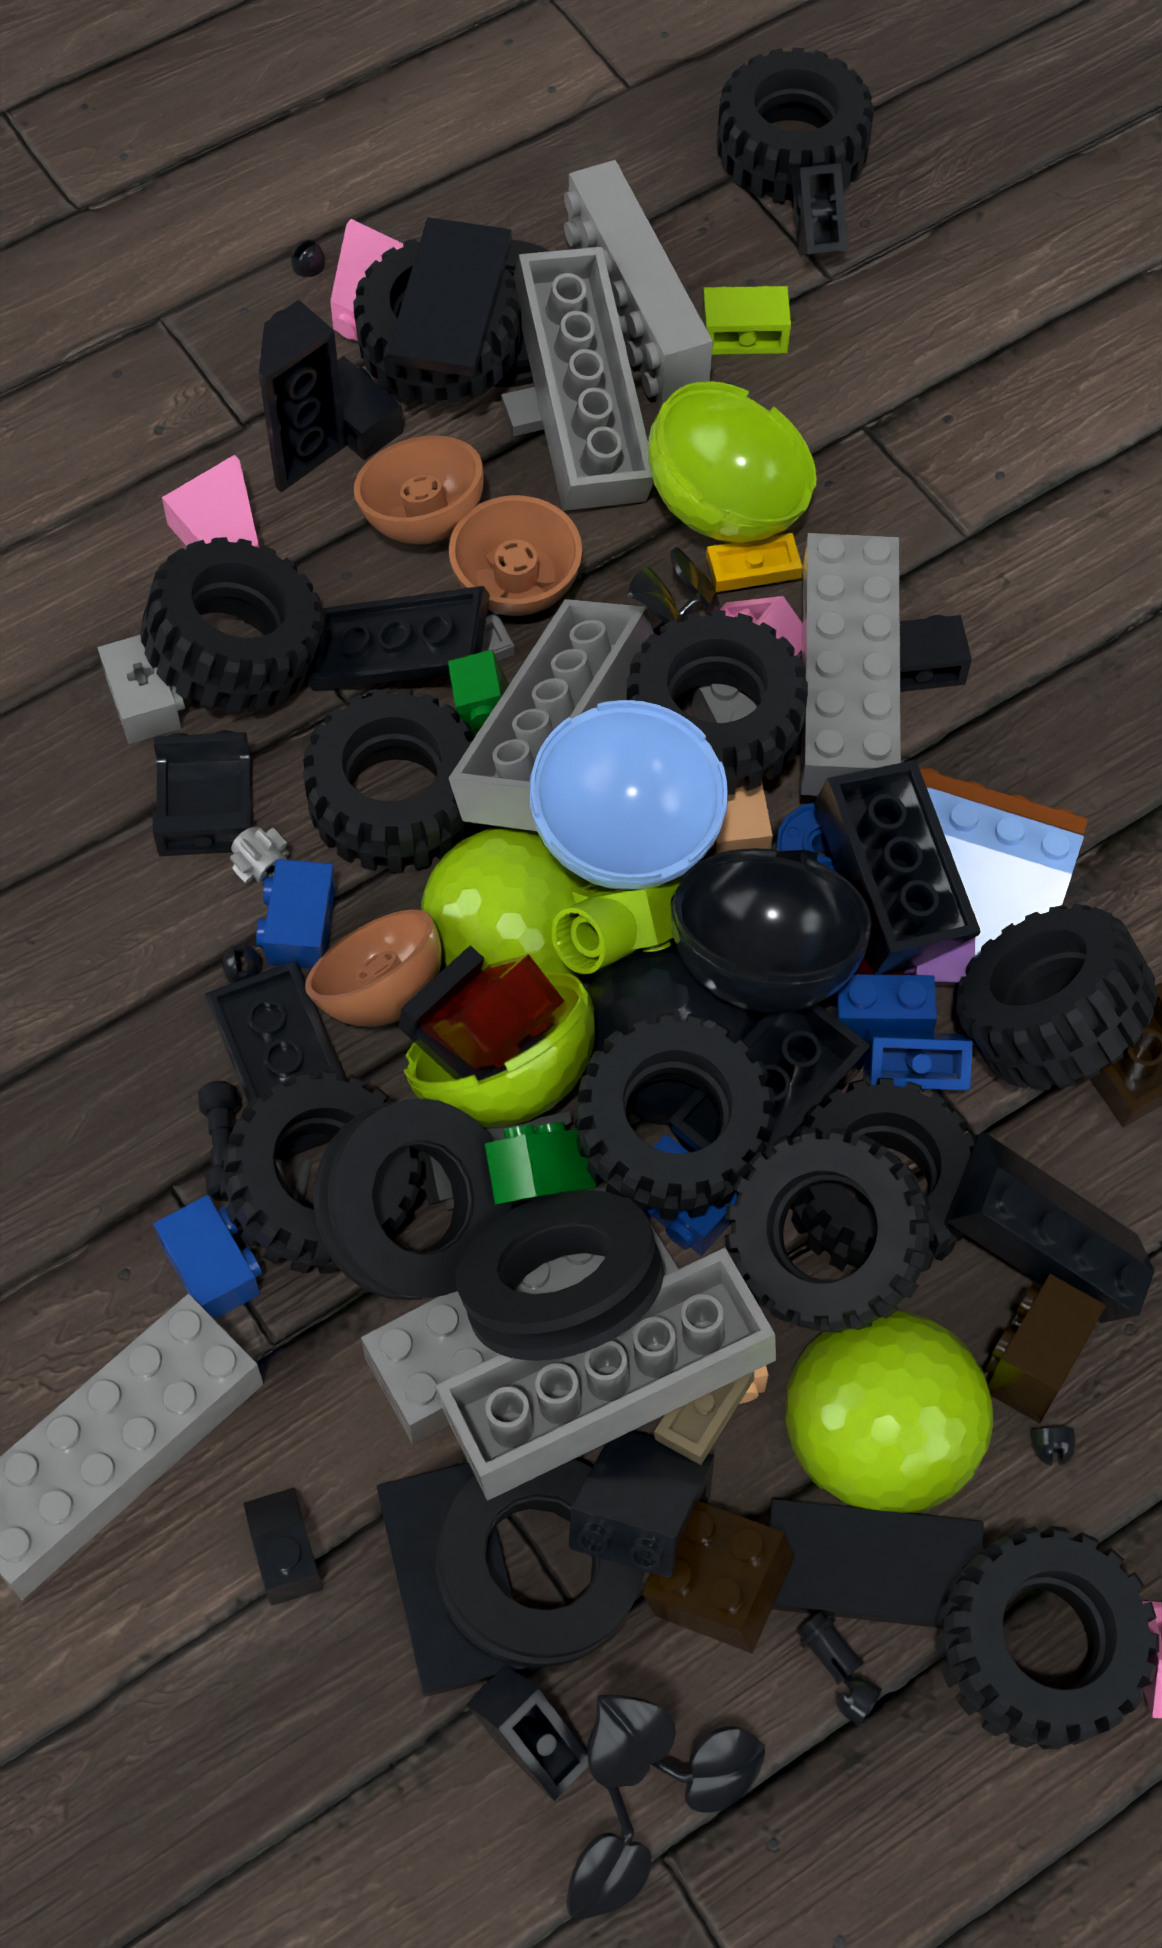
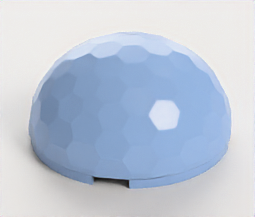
M635 700L599 703L597 708H592L572 719L568 717L561 722L546 738L537 754L530 775V809L537 832L551 854L565 868L593 884L606 888L628 890L659 886L685 874L707 854L719 835L727 810V780L722 761L719 762L711 745L705 740L706 735L697 726L668 708Z

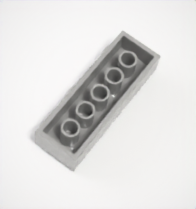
M616 160L569 173V192L564 193V202L568 212V222L564 223L567 242L570 247L576 246L577 249L603 248L629 362L632 367L638 366L642 374V385L646 395L649 398L654 397L660 409L662 404L679 388L694 382L710 381L713 341Z
M594 247L519 254L513 278L516 284V291L518 292L520 323L562 511L646 502L654 483L648 462V441L603 248Z
M808 533L803 564L802 662L806 670L805 680L808 682V697L804 731L801 740L800 795L818 796L829 777L901 763L899 537Z
M569 599L563 601L448 778L462 821L537 831L530 809V775L537 754L550 733L568 717L572 719L592 708H597L599 703L627 700V677L630 676V664L634 655L641 652V644L649 635L653 634L647 607Z
M651 1225L655 1243L662 1258L664 1276L678 1270V1267ZM581 1253L556 1258L543 1263L527 1274L514 1291L528 1294L559 1291L579 1283L596 1271L605 1257ZM458 1291L439 1296L361 1337L364 1357L412 1444L450 1425L442 1410L435 1385L500 1355L483 1345L473 1332L467 1311L463 1306Z
M723 1248L664 1276L657 1298L641 1319L621 1335L597 1348L570 1357L539 1361L520 1360L498 1355L435 1385L442 1410L488 1501L776 1361L775 1333L726 1248Z
M189 1293L0 1457V1577L21 1600L26 1598L263 1385L257 1363Z

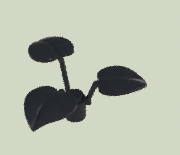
M678 547L673 548L670 552L671 562L681 580L692 591L690 600L679 611L675 607L674 598L658 575L648 567L636 573L627 593L628 597H632L650 608L662 621L653 628V633L660 636L661 626L674 619L677 623L683 622L684 616L700 601L710 613H712V610H718L720 607L718 595L709 579Z
M598 1695L596 1723L587 1744L588 1767L593 1778L602 1786H605L610 1793L621 1825V1835L618 1837L613 1833L600 1834L581 1853L574 1867L567 1894V1911L571 1918L586 1919L621 1908L641 1891L648 1879L651 1870V1854L643 1843L632 1842L634 1829L619 1787L634 1786L640 1783L650 1771V1765L677 1781L688 1783L685 1792V1802L691 1809L703 1813L717 1812L734 1804L750 1789L761 1770L766 1745L759 1741L750 1731L742 1727L726 1726L708 1733L696 1745L689 1760L690 1770H681L662 1759L671 1750L676 1734L675 1723L663 1708L637 1697Z

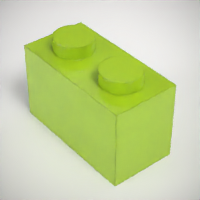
M788 286L704 287L701 317L713 341L712 355L788 353L791 329Z

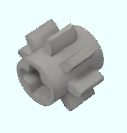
M258 827L246 829L237 836L232 844L231 850L234 853L230 856V860L234 863L232 869L245 884L255 878L258 883L264 885L267 876H274L276 859L287 860L285 857L289 855V852L285 848L287 845L286 840L274 827L267 833Z

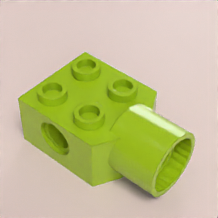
M683 875L659 886L639 890L612 889L591 883L573 891L575 904L561 910L554 918L552 924L553 945L562 962L577 973L590 974L632 954L639 948H642L643 952H654L670 947V939L673 938L671 905Z

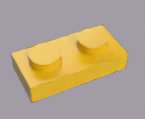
M793 533L774 535L760 541L707 546L706 560L715 592L802 578L803 566Z

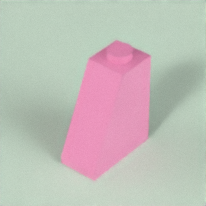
M350 219L346 224L330 303L333 329L347 339L358 341L353 301L356 299L355 291L357 285L363 277H366L365 271L375 260L381 262V255L392 247L398 250L403 247V243L353 219Z
M236 455L231 456L162 497L167 524L186 546L200 540H204L207 544L213 538L227 537L228 542H237L239 539L252 541L251 545L259 548L240 460Z

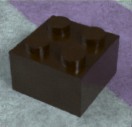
M1162 983L1155 985L1157 987V999L1155 1007H1153V1016L1149 1026L1141 1028V1039L1134 1047L1128 1046L1123 1051L1124 1057L1113 1066L1111 1063H1108L1099 1069L1100 1074L1090 1078L1122 1128L1162 1106Z
M1049 1274L1041 1290L1031 1285L1017 1310V1315L1011 1326L1006 1328L984 1371L993 1376L988 1385L990 1395L1041 1424L1106 1305Z
M699 1501L678 1545L676 1566L672 1576L667 1578L651 1573L642 1594L656 1617L753 1654L795 1555L784 1532Z

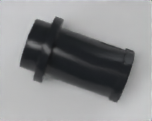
M821 1611L797 1631L803 1639L800 1646L802 1648L808 1646L833 1676L836 1684L839 1685L865 1662L862 1658H859L832 1625L836 1621L835 1618L832 1616L828 1619Z

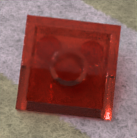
M526 954L489 964L420 1026L426 1034L474 1068L495 1065L499 1068L520 1052L521 1049L517 1044L529 1033L531 1036H535L553 1023L555 1017L552 1012L565 1000L531 956Z

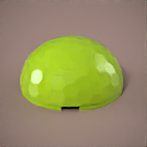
M694 382L676 390L662 404L651 426L648 442V462L654 485L663 502L689 528L719 541L731 543L760 541L786 530L806 511L813 490L816 487L815 464L805 440L796 427L777 408L773 406L769 411L751 398H748V390L723 382Z
M497 826L462 840L447 852L435 866L427 881L421 902V910L427 912L432 917L439 934L442 955L440 969H445L471 945L484 957L482 971L504 991L513 989L510 980L537 973L562 972L571 974L579 979L584 974L577 973L567 967L554 948L552 924L554 918L561 910L575 904L572 892L591 884V882L565 868L551 854L537 831Z
M562 972L537 973L510 980L513 989L505 992L540 1023L550 1018L556 1024L554 1031L533 1047L506 1061L505 1066L507 1070L479 1081L475 1075L455 1080L416 1043H413L406 1054L409 1065L407 1069H404L411 1089L419 1099L437 1100L462 1110L476 1120L483 1128H504L528 1122L549 1111L572 1091L586 1070L595 1041L594 1007L590 995L583 987L581 981L571 974Z
M898 1310L887 1319L881 1317L873 1321L872 1326L860 1330L849 1329L843 1330L842 1333L822 1332L808 1344L796 1362L788 1380L785 1400V1423L788 1438L798 1462L805 1473L821 1490L825 1489L844 1503L851 1505V1508L916 1514L934 1508L952 1498L974 1477L990 1444L993 1429V1407L983 1370L969 1348L953 1332L929 1318L908 1311Z

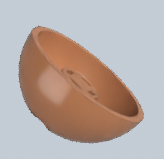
M430 435L406 439L381 450L365 463L355 479L354 497L364 517L383 535L398 542L413 545L439 542L450 537L456 524L479 504L484 485L482 461L477 451L471 445L453 437Z
M509 495L493 498L478 504L456 524L449 542L450 564L460 587L464 589L484 586L490 594L488 611L505 616H527L541 612L554 605L568 592L576 579L581 565L582 541L573 521L555 505L535 497Z
M403 910L377 918L354 930L333 945L316 962L306 979V993L326 1014L349 1025L377 1027L399 1021L401 1008L433 980L440 971L441 943L432 917L422 910Z

